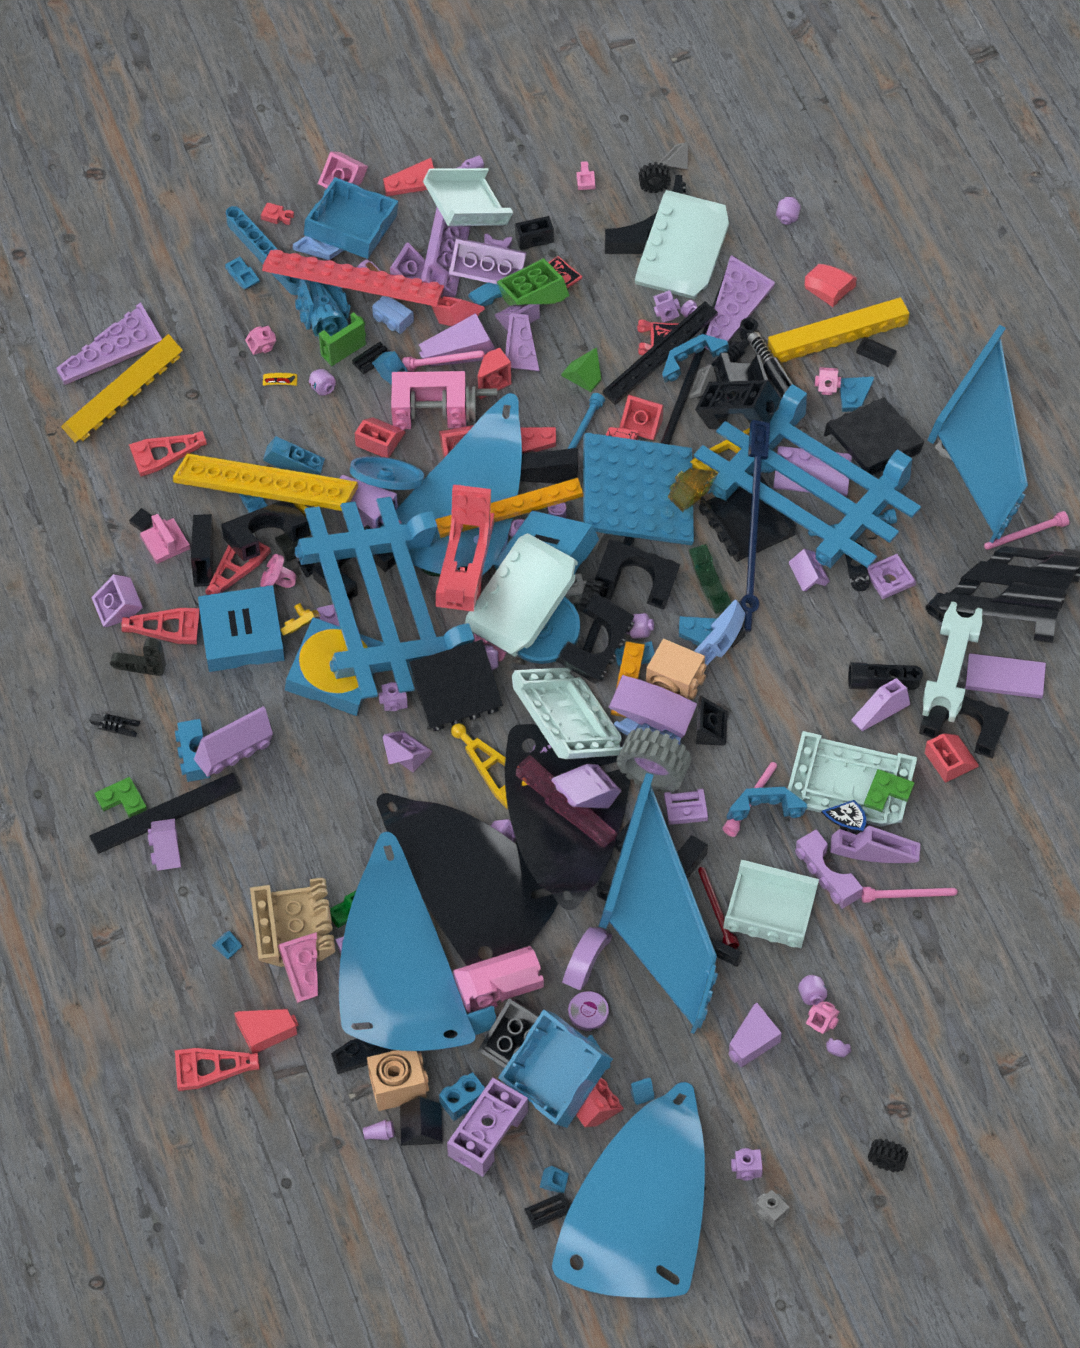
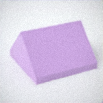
M406 243L392 264L390 274L403 275L411 279H421L425 259L409 243Z
M540 304L512 305L495 314V317L508 331L510 313L528 315L529 323H532L540 318Z

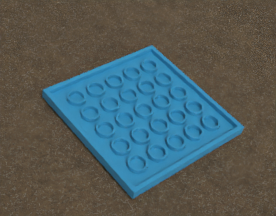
M585 433L583 436V523L592 524L598 533L692 545L694 542L693 489L681 487L692 468V463L690 462L692 461V448Z

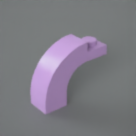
M589 927L570 959L562 983L581 990L587 984L597 957L610 943L612 935L602 928Z

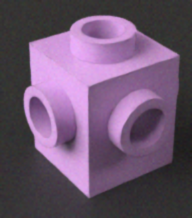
M670 290L653 296L656 303L654 307L656 316H661L663 322L674 320L680 316L678 309L681 308L677 298H673Z
M390 682L381 685L382 692L378 693L380 704H384L385 711H397L408 708L406 692L399 693L396 683Z
M744 1148L735 1151V1158L731 1159L732 1172H736V1179L748 1181L762 1177L760 1150Z

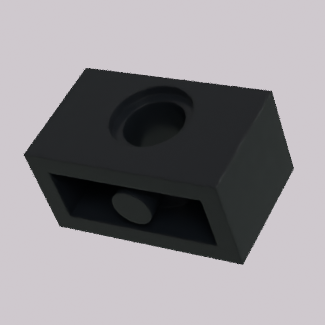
M549 216L515 223V237L520 250L554 243V228Z

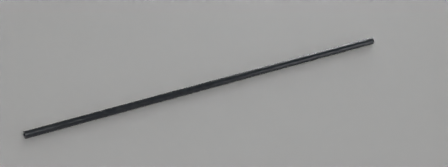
M722 282L720 284L714 303L712 305L713 308H715ZM710 322L704 327L702 334H707ZM706 348L698 353H694L661 444L670 445ZM625 536L623 544L632 546L634 537ZM623 568L617 573L611 591L605 589L602 596L610 602ZM593 620L582 649L586 652L591 653L602 626L598 621Z

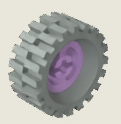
M637 728L636 731L632 730L628 734L618 755L617 766L621 767L620 771L626 773V777L629 780L634 779V783L637 785L639 783L642 784L645 774L649 773L654 775L651 783L653 791L658 792L661 790L665 793L669 790L674 792L682 784L691 763V757L689 756V751L685 750L686 747L683 744L679 745L677 739H670V735L666 733L662 735L658 730L652 732L649 728H645L644 731L641 728Z

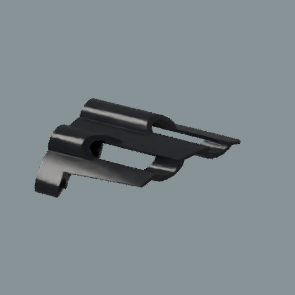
M1004 546L996 550L987 562L980 561L960 578L959 584L951 592H946L937 601L940 609L948 610L951 602H956V611L975 613L977 608H981L982 615L1036 622L1034 641L1053 643L1056 618L1063 606L1071 582L1079 583L1080 550L1064 548V552ZM1014 556L1044 560L1031 567L1008 564ZM982 582L1008 585V588L995 598L971 596Z

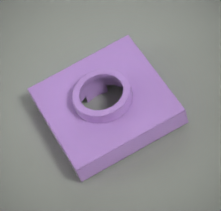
M898 554L874 563L867 568L869 580L882 599L916 585L915 579ZM885 575H893L896 580L887 583L883 577Z

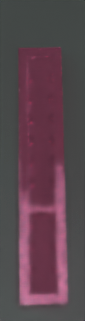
M529 755L517 766L516 776L545 797L547 805L602 847L608 845L617 836V833L589 807H573L570 805L567 797L556 789V785L551 781L554 776L532 756Z

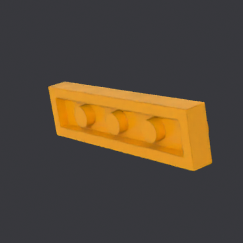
M626 641L617 686L622 675L635 679L639 678L645 649L644 644ZM611 709V715L625 717Z

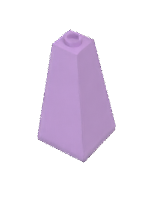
M476 313L419 344L422 350L419 352L422 359L480 350L485 355L489 351L495 350ZM483 357L462 361L433 364L430 366L482 361Z
M345 475L339 478L358 482V489L350 502H356L363 527L368 525L374 529L380 528L383 524L376 502L377 498L391 497L395 510L398 508L396 493Z

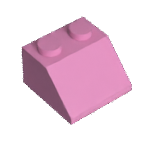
M330 152L318 184L327 188L334 177L359 186L363 181L368 166L341 152Z

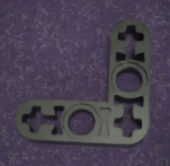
M147 638L143 646L144 656L116 652L112 654L110 665L119 670L161 676L166 667L162 643L157 639Z

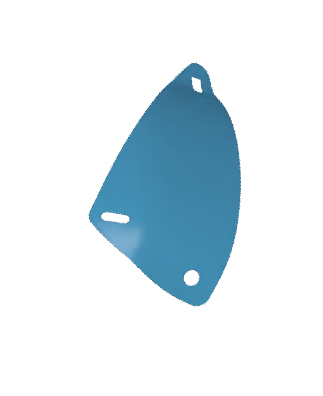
M506 394L496 402L449 454L425 477L423 484L415 488L395 510L398 520L401 521L400 525L407 524L414 516L427 511H432L435 519L452 515L453 484L491 489V503L518 495L522 461V439L519 421V400L515 394ZM504 405L511 406L509 418L504 419L502 416ZM513 517L494 523L482 575L498 559L506 542ZM437 528L430 547L409 549L413 565L441 574L450 536L440 538ZM478 528L461 532L454 560L457 562V570L459 567H468L469 563H473L477 547L473 539L476 535H479Z
M383 832L378 837L361 877L346 923L339 970V1008L342 1029L357 1039L392 1050L427 1051L470 1044L475 1040V1034L435 927L397 838L390 832ZM391 845L394 854L392 861L386 858L383 846ZM369 1022L373 1025L372 1029L354 1030L351 1027L354 1023ZM447 1030H454L458 1033L454 1038H446L443 1035Z
M687 1082L678 1083L667 1094L644 1106L623 1126L600 1155L576 1194L560 1231L552 1262L553 1272L560 1280L590 1292L620 1297L664 1298L684 1295L688 1292L699 1243L705 1186L703 1133L695 1093L691 1084ZM679 1093L687 1096L680 1105L673 1103ZM575 1254L581 1256L584 1262L583 1268L580 1270H575L570 1265V1258ZM661 1265L677 1275L680 1279L679 1284L675 1285L659 1275L656 1271L657 1266Z

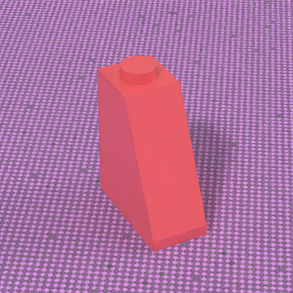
M287 1009L238 1011L234 1013L236 1023L252 1054L263 1051L297 1035L296 1027L299 1026L294 1014L290 1015Z

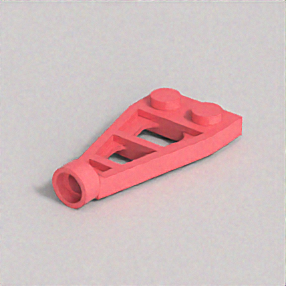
M203 431L190 435L145 439L129 444L141 477L167 467L185 457L187 453L190 454L201 446L207 445ZM185 443L186 447L174 453L171 445ZM155 447H165L168 450V454L160 460H155L151 450Z
M259 542L260 555L249 559L246 564L239 567L231 562L236 552L228 545L210 585L205 590L206 594L223 593L258 567L271 553L270 547ZM225 568L236 572L230 579L221 576Z
M176 608L122 617V632H133L176 644L197 645L200 609ZM170 619H178V631L175 633L165 631L162 628L163 622ZM158 620V629L144 628V622Z
M201 1048L175 1050L178 1091L200 1089L243 1072L260 1069L258 1053L249 1054ZM201 1059L212 1060L215 1063V1070L210 1074L200 1076L198 1074L197 1062ZM234 1059L236 1066L233 1069L221 1071L220 1060Z

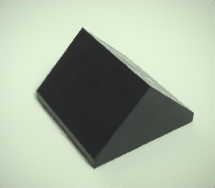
M700 696L698 699L696 744L724 746L726 745L728 711L703 696Z
M419 1096L400 1105L401 1146L443 1144L440 1103Z

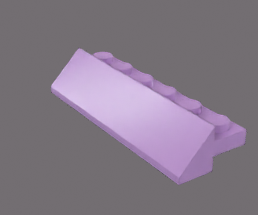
M437 207L421 280L422 282H437L440 285H444L442 296L455 297L460 276L449 274L455 241L457 238L468 240L470 226H448Z

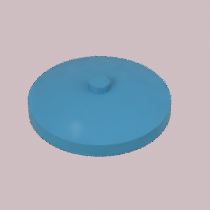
M378 456L356 458L351 461L349 470L350 474L361 482L391 490L418 488L423 484L424 473L412 464Z
M566 597L562 599L534 643L527 649L524 647L517 652L518 657L536 664L555 662L567 641L576 645L580 636V619L576 608Z

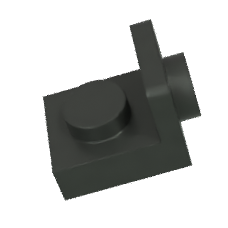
M286 533L275 537L276 544L282 550L285 560L289 562L296 559L295 547H297L299 540L293 542Z

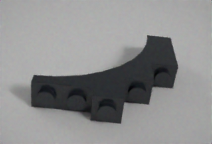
M675 175L672 192L686 193V182H683L682 175ZM657 212L633 225L605 229V254H643Z

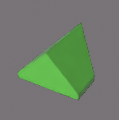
M597 347L572 361L561 373V376L592 392L601 381Z

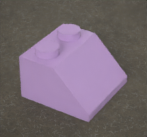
M113 574L91 597L103 627L121 623L122 617L135 616L143 608L131 578Z

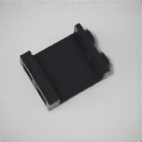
M720 353L714 363L719 382L768 380L764 364L761 361L760 355L757 354L751 363L730 362L727 353Z

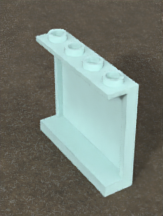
M488 168L428 170L423 183L448 226H496L508 224L513 211L511 208H502L485 179L489 171Z
M741 859L723 928L731 932H739L751 937L767 939L770 942L786 944L789 947L802 948L819 879Z

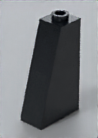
M578 448L522 454L520 482L558 484L578 477Z
M212 514L193 515L191 565L194 587L209 586L213 578Z

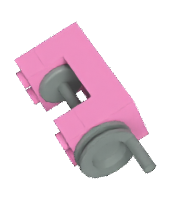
M465 371L392 372L391 410L393 426L403 430L411 429V417L412 419L416 418V408H442L443 418L447 419L448 429L465 427L466 421L470 422V419L476 422V396H497V388L475 389V386H472V390H469V386H466Z

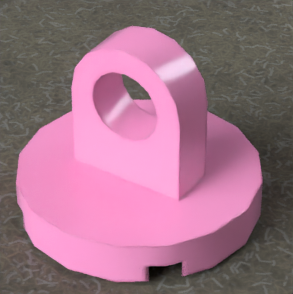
M274 554L267 563L269 569L262 574L260 580L261 587L271 586L274 583L284 588H291L295 585L296 574L283 567L284 557L282 555Z

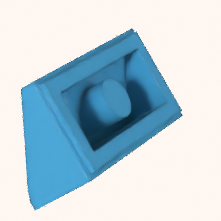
M493 1006L467 1014L475 1035L489 1031L497 1019Z

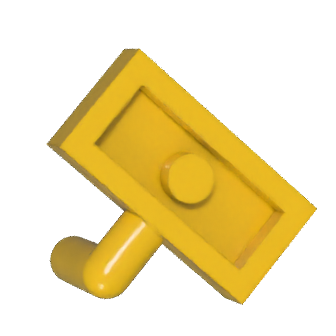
M301 603L295 605L294 608L300 618L297 620L292 618L284 623L285 627L280 629L283 636L290 635L303 626L309 625L313 617L319 618L318 610H304Z

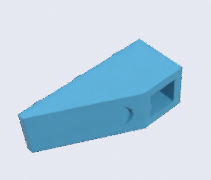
M277 436L267 445L263 461L278 468L321 474L325 458Z

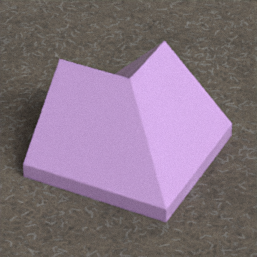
M403 730L384 734L383 736L389 764L399 762L411 772H414L432 753V750Z

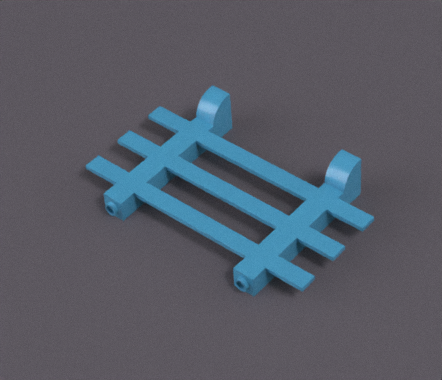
M792 384L783 395L779 408L770 421L768 458L766 460L762 459V462L846 516L835 528H832L762 482H760L759 499L823 539V542L816 548L815 559L821 565H826L831 569L845 553L868 568L877 556L855 542L865 529H869L890 543L898 535L899 531L877 517L883 509L890 504L911 518L921 509L920 505L899 493L910 480L912 458L896 450L886 464L883 475L879 479L875 478L795 427L806 415L807 393ZM725 421L716 430V433L740 447L741 450L730 461H727L702 445L694 454V457L718 472L711 481V492L717 498H722L726 501L739 486L752 494L753 477L750 474L754 471V457L748 456L749 436ZM786 438L867 489L868 492L856 504L772 450Z
M391 497L376 499L384 527L364 530L356 502L341 503L340 506L349 532L328 535L320 507L305 508L304 511L312 537L299 539L298 545L295 547L296 558H299L301 565L321 563L348 650L334 653L332 661H330V670L334 672L336 679L356 676L362 699L378 696L371 673L392 670L399 693L414 691L415 688L407 666L408 662L469 644L475 640L469 623L453 627L444 636L436 637L408 550L430 547L437 524L433 512L427 511L414 516L407 524L400 525ZM393 552L421 640L400 643L372 555ZM357 557L384 645L363 648L336 560Z

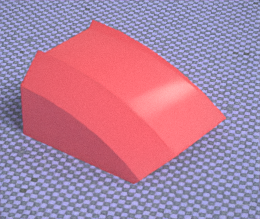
M818 264L805 276L804 287L831 307H834L840 299L856 287L857 278L842 269Z

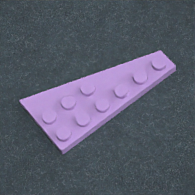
M731 255L714 308L718 315L710 321L706 335L729 342L740 329L741 321L751 316L773 289L775 282Z
M140 302L131 313L127 312L122 320L118 323H113L95 337L94 342L90 345L86 344L76 356L72 355L56 368L57 373L63 384L66 385L149 351L162 338Z

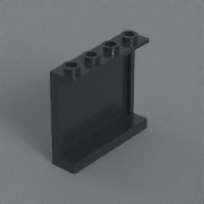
M885 397L873 400L870 404L860 406L856 410L845 413L835 420H830L826 424L824 432L825 437L832 434L861 466V469L872 476L885 469L886 464L896 450L911 458L921 453L924 440Z
M761 475L760 482L769 487ZM740 486L726 501L717 497L706 501L702 496L700 497L699 505L700 513L706 516L711 529H715L719 541L725 544L729 556H733L736 562L747 558L749 554L752 494ZM759 499L756 553L795 536L796 529L792 519Z
M483 640L407 663L428 724L427 729L433 728V732L444 729V724L451 723L453 726L457 723H463L462 719L467 717L470 720L481 717L480 713L486 711L488 715L499 712V707L503 706Z

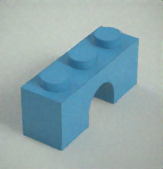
M200 719L177 723L178 730L175 731L176 742L181 743V747H177L179 759L183 758L184 763L180 764L182 775H186L187 782L210 778V776L207 777L195 762L194 757L196 753L192 751L195 747L199 746L203 738Z

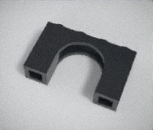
M285 501L276 502L221 524L223 539L243 562L260 555L259 541L253 535L254 532L269 527L281 529L293 542L310 536L307 518L293 503Z
M366 525V526L364 527V530L372 529V528H371L370 526ZM393 552L372 555L375 564L384 572L396 564ZM351 558L339 559L336 561L348 600L351 601L358 595L357 584L341 570L342 565ZM318 562L312 568L313 579L329 592L321 563Z
M609 539L595 580L604 582V589L611 591L617 573L622 568L627 566L641 567L650 574L653 582L646 604L664 610L680 564L673 560L659 557L654 553L642 551L637 547L625 545L620 541Z
M597 593L591 596L583 613L605 627L608 633L606 649L600 653H589L567 641L555 660L594 684L604 679L607 673L605 668L608 664L611 665L616 657L614 652L623 645L625 641L623 636L632 629L634 625L632 620L635 617Z
M964 695L962 707L958 714L971 716L981 727L974 753L993 759L1007 724L1009 712L1001 707H994ZM943 706L932 707L929 715H924L919 734L930 738L939 736L945 721L949 718L947 708Z
M630 821L615 840V848L620 853ZM693 835L677 851L687 879L705 858L708 851V844Z

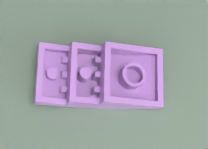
M622 675L608 708L640 725L647 723L660 731L666 729L682 738L686 733L697 703L654 684Z

